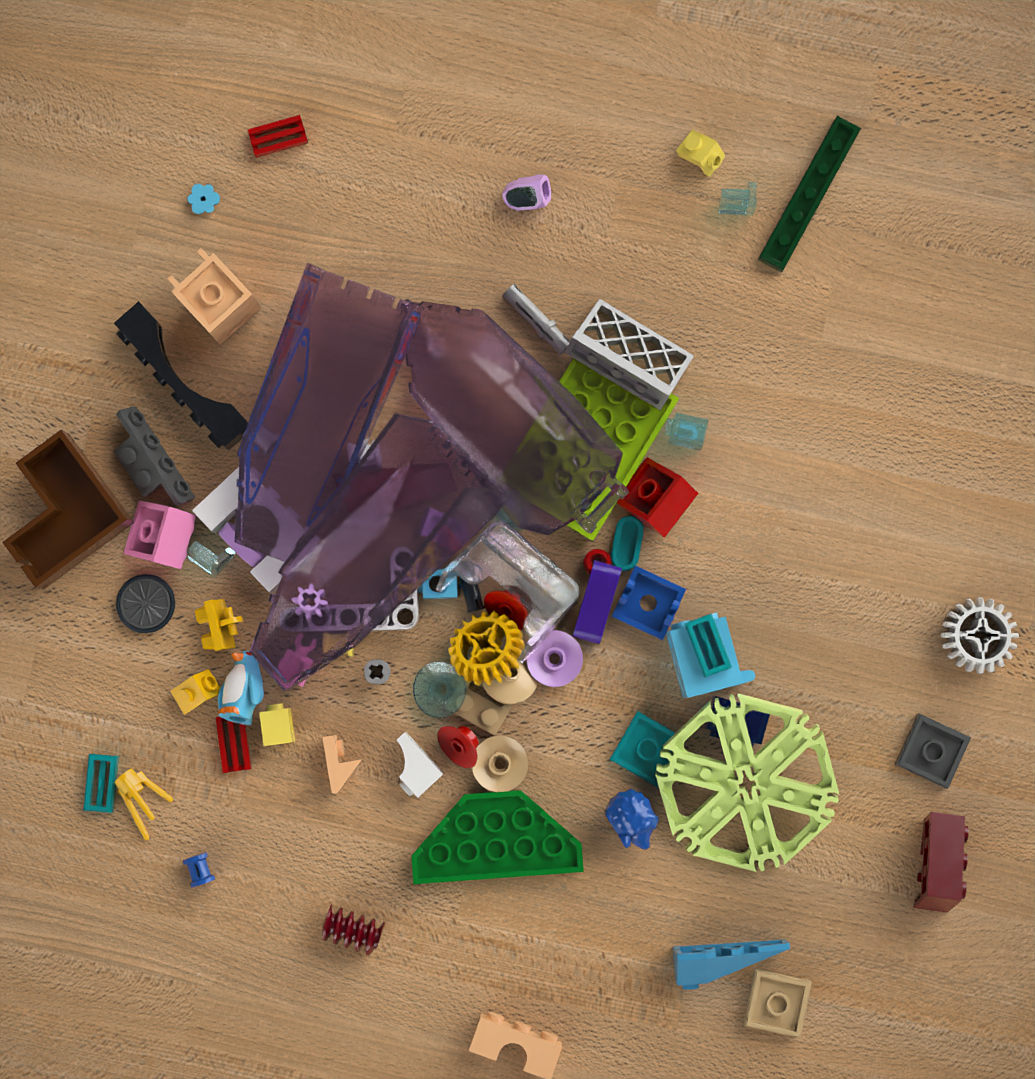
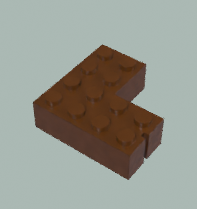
M59 430L15 463L48 509L2 543L17 563L24 564L20 568L33 586L45 589L131 526L134 521L71 435L63 430Z

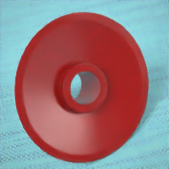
M511 589L504 591L496 590L486 594L484 606L489 616L495 611L499 617L504 614L509 620L514 621L518 630H522L527 626L528 613L526 601L521 594Z
M453 726L441 727L438 730L437 738L445 755L460 767H474L478 759L476 748L479 745L476 735L465 726H459L458 728Z

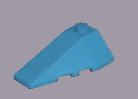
M783 939L673 947L675 982L677 985H682V989L685 990L698 989L699 984L709 983L789 950L790 943Z

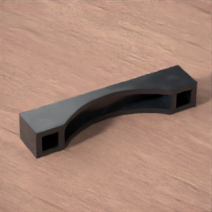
M139 301L114 322L119 329L116 335L126 346L130 343L133 344L138 350L134 355L144 366L150 363L156 370L152 375L163 387L168 384L174 390L171 396L181 407L186 404L193 411L189 416L200 428L205 425L211 433L208 437L218 448L223 445L227 450H230L243 438L249 423L232 404L217 402L203 397L189 389L180 380L167 358L162 326Z

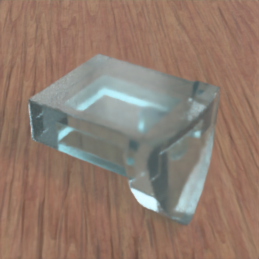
M748 182L747 190L722 189L719 201V214L753 216L757 205V183Z
M195 541L188 550V559L213 578H216L236 552L229 547L219 556H216L199 542Z

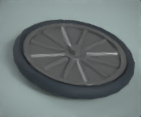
M151 574L137 575L130 578L120 588L116 599L117 614L123 624L135 632L152 633L158 631L173 616L175 610L174 593L168 583L158 576Z

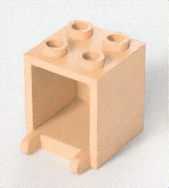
M200 248L196 252L203 258L204 262L180 284L172 275L167 279L175 287L171 291L175 297L221 345L258 312L261 307L248 289L214 253L209 257Z

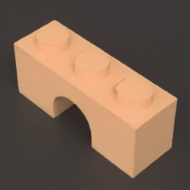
M488 1012L487 1015L481 1013L469 1046L470 1052L496 1061L499 1051L504 1045L517 1043L525 1049L527 1054L523 1064V1071L544 1079L552 1078L562 1049V1043L557 1041L558 1036L546 1031H542L541 1035L532 1032L529 1025L515 1021L514 1025L504 1022L503 1016L493 1012Z

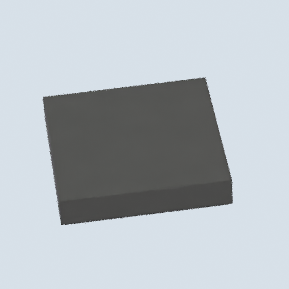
M918 713L895 765L948 789L971 737Z

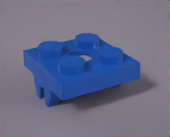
M635 565L611 617L663 640L680 606L686 589ZM652 595L656 599L657 605L654 610L645 611L641 608L640 600L643 596Z

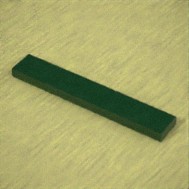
M838 115L836 116L758 258L759 261L781 273L783 272L860 132V127Z

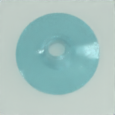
M443 661L431 662L421 668L413 683L414 699L421 711L428 716L434 718L449 717L456 713L464 703L466 696L465 680L462 675L459 676L457 674L456 668L450 663ZM442 684H444L447 689L445 694H442L440 691V687Z

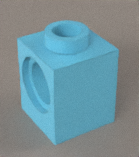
M457 569L422 570V576H417L418 593H423L424 599L458 598ZM434 577H442L445 580V587L440 592H434L430 589V581Z

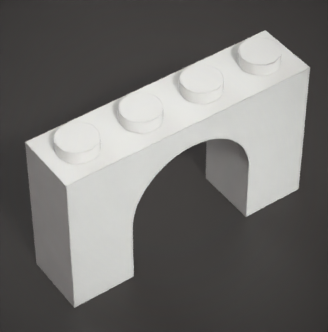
M241 464L192 511L214 533H217L232 517L245 508L263 507L273 513L279 525L278 542L274 549L250 571L266 590L273 594L321 549V546L317 543L320 538L311 528L303 529L298 523L301 519L300 516L290 506L286 510L279 503L282 499L281 496L271 486L266 490L260 483L250 504H246L244 501V466ZM252 466L249 468L248 476L249 498L252 496L261 476ZM250 481L255 483L254 487L250 486Z

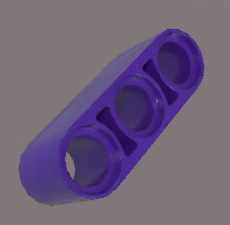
M594 560L572 637L600 645L622 568Z

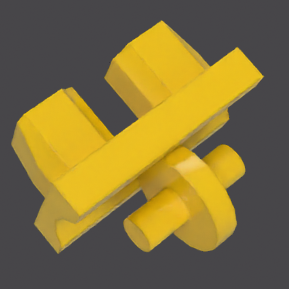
M225 599L204 601V606L194 611L197 622L199 624L209 623L211 633L202 635L203 649L220 651L236 648L233 636L238 634L236 624L243 622V617H234L232 607L226 608Z

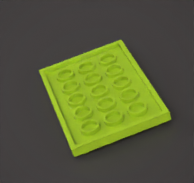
M573 358L497 484L593 542L679 398L671 393L662 409L659 410Z

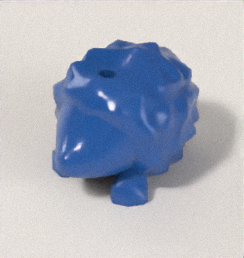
M633 789L618 792L610 799L604 812L626 849L630 847L631 842L643 850L650 847L651 834L659 823L658 816L651 808L650 800L644 797L643 793L636 792Z

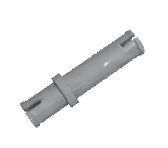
M516 284L510 286L502 297L534 327L540 339L544 338L559 355L565 353L570 340L556 327L557 323L554 320L550 321Z

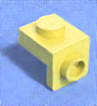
M693 129L676 150L679 157L699 166L703 173L709 177L725 158V154L716 140Z

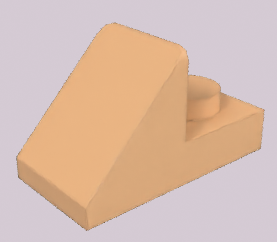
M337 735L323 737L331 792L334 794L341 791L363 759L341 762L340 757L345 756L342 740H337Z

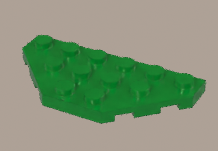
M522 790L464 794L411 856L413 884L584 872L582 843Z

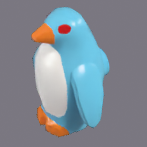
M252 651L232 653L231 656L235 661V665L226 676L219 690L218 716L231 722L252 725L253 710L264 697L259 660Z

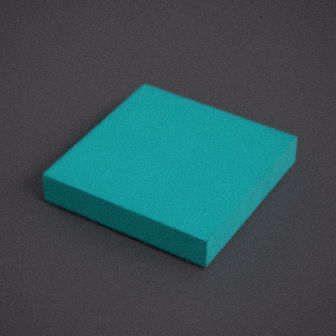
M637 711L609 760L659 788L655 771L658 772L656 766L657 764L667 765L669 763L667 758L660 757V751L664 750L663 745L675 732Z

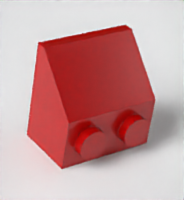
M647 457L630 479L616 504L632 516L638 518L646 527L665 538L699 493L682 476Z

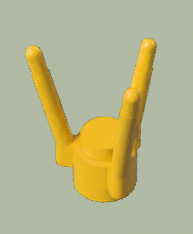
M131 768L118 777L114 783L119 788L117 792L127 805L144 840H149L146 828L130 798H134L150 820H154V815L139 795L144 789L142 783L168 802H172L173 797L149 780L142 771L136 774Z

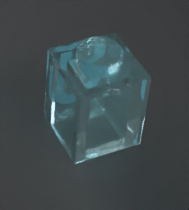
M676 412L673 419L667 420L664 435L669 436V444L700 451L703 447L709 420Z

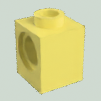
M283 703L267 705V711L259 712L264 746L295 742L291 708L284 709Z

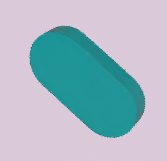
M635 516L621 518L615 529L610 558L612 565L622 568L621 571L623 572L632 570L639 560L644 526Z

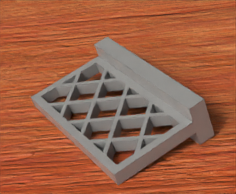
M601 299L597 301L585 321L575 332L565 351L569 356L659 410L664 406L694 355ZM601 310L610 316L611 321L600 322L597 312ZM620 327H629L633 330L635 336L624 337ZM614 328L617 338L605 339L602 329ZM596 330L599 340H593L583 333ZM644 341L654 342L657 344L658 350L647 351ZM637 342L641 352L629 353L626 344ZM620 344L623 354H616L608 346ZM675 355L684 362L682 365L671 366L668 356ZM661 357L665 367L653 368L650 358ZM644 359L647 369H641L633 364L632 360ZM667 373L671 382L670 385L659 380L656 374Z

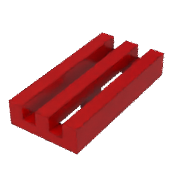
M300 115L247 129L255 158L308 144ZM298 125L297 127L290 128V129H287V130H283V131H280V132H276V133H273V134H269V135H266V136H262V137H258V138L255 137V136H259V135L266 134V133H269V132H273V131H276V130H280V129H283V128H287V127H290V126ZM300 133L301 137L263 148L258 147L260 144Z
M215 717L222 772L228 773L252 769L247 726L239 723L244 764L239 765L234 722L225 720L222 717ZM225 721L228 723L233 766H229L224 730Z

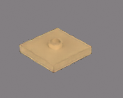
M755 968L743 1025L749 1028L801 1039L812 981Z

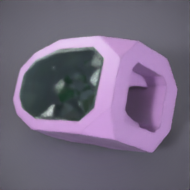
M538 174L531 177L518 178L508 183L502 192L504 203L509 208L517 211L546 207L551 201L549 178L546 175Z

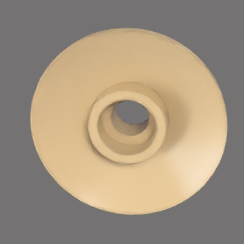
M523 655L524 659L517 660L519 669H510L516 673L515 677H509L504 674L501 676V683L493 679L491 686L486 685L485 681L482 682L484 689L490 697L500 703L512 705L524 702L533 694L537 686V680L528 669L527 657Z
M497 735L485 739L476 748L478 759L476 765L472 767V771L481 786L493 792H504L513 790L521 784L527 774L528 757L518 741L508 736ZM498 758H502L506 762L505 767L502 769L495 767L494 763Z

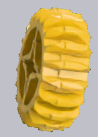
M483 611L480 618L472 614V621L469 623L462 620V629L454 628V633L457 637L450 638V644L452 645V647L448 648V653L451 656L450 662L456 668L457 674L461 677L463 676L465 681L469 683L474 681L476 685L480 686L485 681L486 685L491 686L493 679L501 683V676L506 674L511 677L510 669H519L517 660L524 659L522 652L525 649V643L522 640L523 635L518 630L516 623L509 620L504 614L499 617L498 613L493 611L488 616ZM505 636L506 645L504 650L502 651L500 649V646L502 645L501 640ZM470 646H472L471 658L467 661V653Z

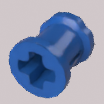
M207 852L182 860L189 870L192 880L190 883L191 888L215 880V876L211 875L206 861L208 857Z

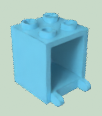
M717 613L712 614L732 668L705 678L684 626V623L690 620L671 625L672 630L666 632L682 698H689L732 687L755 679V673L752 670L740 671L726 616L718 618ZM707 621L703 622L717 663L721 666L723 661ZM697 625L692 626L708 670L713 669Z

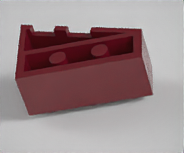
M930 812L924 818L920 855H923L922 873L918 872L917 882H922L921 897L919 900H914V908L948 913L965 898L967 885L966 882H963V871L967 868L968 856L964 853V843L967 842L969 828L965 826V816Z

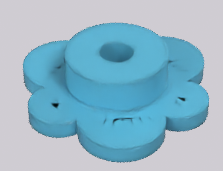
M195 184L191 190L192 194L187 198L188 202L192 204L193 212L196 214H202L204 211L212 213L214 206L220 202V196L214 192L213 186L209 184L205 186Z

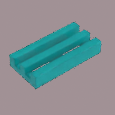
M712 613L684 623L704 678L732 668ZM707 621L723 661L721 666L717 663L703 622ZM697 625L713 669L708 670L692 626Z
M89 754L83 811L114 812L116 784L114 782L117 779L119 756ZM96 760H99L100 771L95 806L92 805ZM107 761H111L106 806H103Z

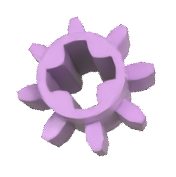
M310 583L309 589L303 590L301 587H298L300 593L298 598H292L294 604L300 605L295 610V613L300 615L304 612L308 621H310L311 615L317 614L319 617H322L321 608L328 606L327 601L320 599L324 596L325 591L321 589L316 592L313 583ZM307 597L312 600L314 599L316 605L313 607L306 605L305 599Z

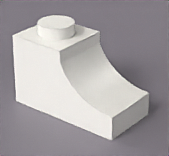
M404 732L397 739L405 757L404 771L399 776L402 782L399 785L410 797L413 794L419 797L444 772L407 732Z

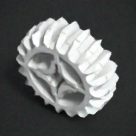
M982 597L976 598L975 605L971 599L965 600V607L962 604H956L955 609L958 614L952 611L948 612L947 616L952 622L945 621L942 624L943 627L949 629V632L941 633L942 638H949V643L942 645L943 649L952 648L953 650L947 657L953 659L958 656L955 663L957 667H961L966 662L965 671L972 672L975 667L977 674H982L985 668L988 672H994V663L998 667L1005 666L1002 657L1007 660L1012 659V654L1007 650L1017 649V645L1011 643V639L1019 638L1018 633H1011V628L1017 627V623H1008L1007 621L1012 616L1011 612L1002 615L1004 605L998 604L994 608L993 599H988L984 605ZM975 612V619L972 620L970 629L959 631L965 618ZM984 614L990 616L996 622L999 631L990 629ZM975 632L984 633V635H991L992 637H984V639L975 638V636H968V634H975ZM960 640H966L971 644L975 657H972L963 649ZM993 640H1000L994 653L985 658V652H988L989 643Z

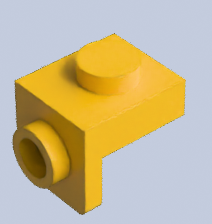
M207 669L191 676L170 692L183 714L186 715L208 700L218 696L220 687L210 670Z

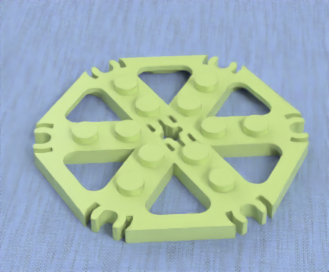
M738 693L740 705H736L734 695L730 694L731 703L729 706H721L719 699L715 698L714 706L716 711H713L709 701L663 745L664 750L660 751V757L667 758L669 763L667 765L657 764L656 770L658 772L655 771L672 835L677 832L676 841L678 842L684 837L691 839V842L686 846L688 852L692 851L694 856L757 872L754 865L755 860L758 861L761 871H765L764 861L766 859H772L775 867L778 868L780 865L779 854L782 856L783 864L785 865L832 821L831 817H834V810L826 808L825 805L830 801L838 803V796L834 793L840 794L824 734L821 730L816 735L820 730L817 723L810 729L804 727V724L809 720V715L803 714V711L800 709ZM755 710L781 717L784 720V727L754 755L745 722V715L749 711ZM713 722L718 730L726 762L688 752L684 748V742L703 723ZM807 748H812L816 751L822 772V780L819 783L809 784L779 776ZM751 766H753L754 773L751 771ZM743 770H745L746 776L750 781L755 780L751 784L750 789L752 796H749L748 789L744 785H739L743 783ZM675 781H680L716 792L689 816H684L678 811L672 785ZM768 805L809 815V823L791 840L787 842L780 841L776 836ZM740 812L749 843L748 849L745 852H736L714 846L710 839Z

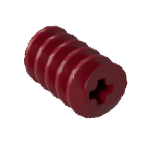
M331 904L322 928V940L327 941L333 935V944L337 945L343 938L344 948H349L355 942V951L359 952L363 946H366V955L369 956L374 949H377L385 922L379 928H376L375 919L372 918L366 925L365 915H361L357 921H354L353 911H350L345 918L343 917V908L340 907L333 914Z

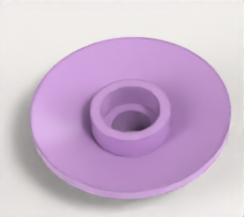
M557 630L544 632L537 636L528 648V669L531 675L543 685L550 687L564 686L573 681L582 668L583 654L581 647L568 633ZM553 653H557L560 656V661L557 664H552L549 661V656Z

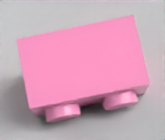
M139 500L133 518L134 523L131 525L123 554L181 569L187 556V547L191 534L194 531L197 515L169 506Z

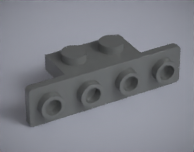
M135 406L119 410L116 415L130 437L113 452L143 498L150 496L163 485L176 506L192 501L195 496L190 490L189 484L175 467L174 461L160 444L159 438L145 421L144 415Z

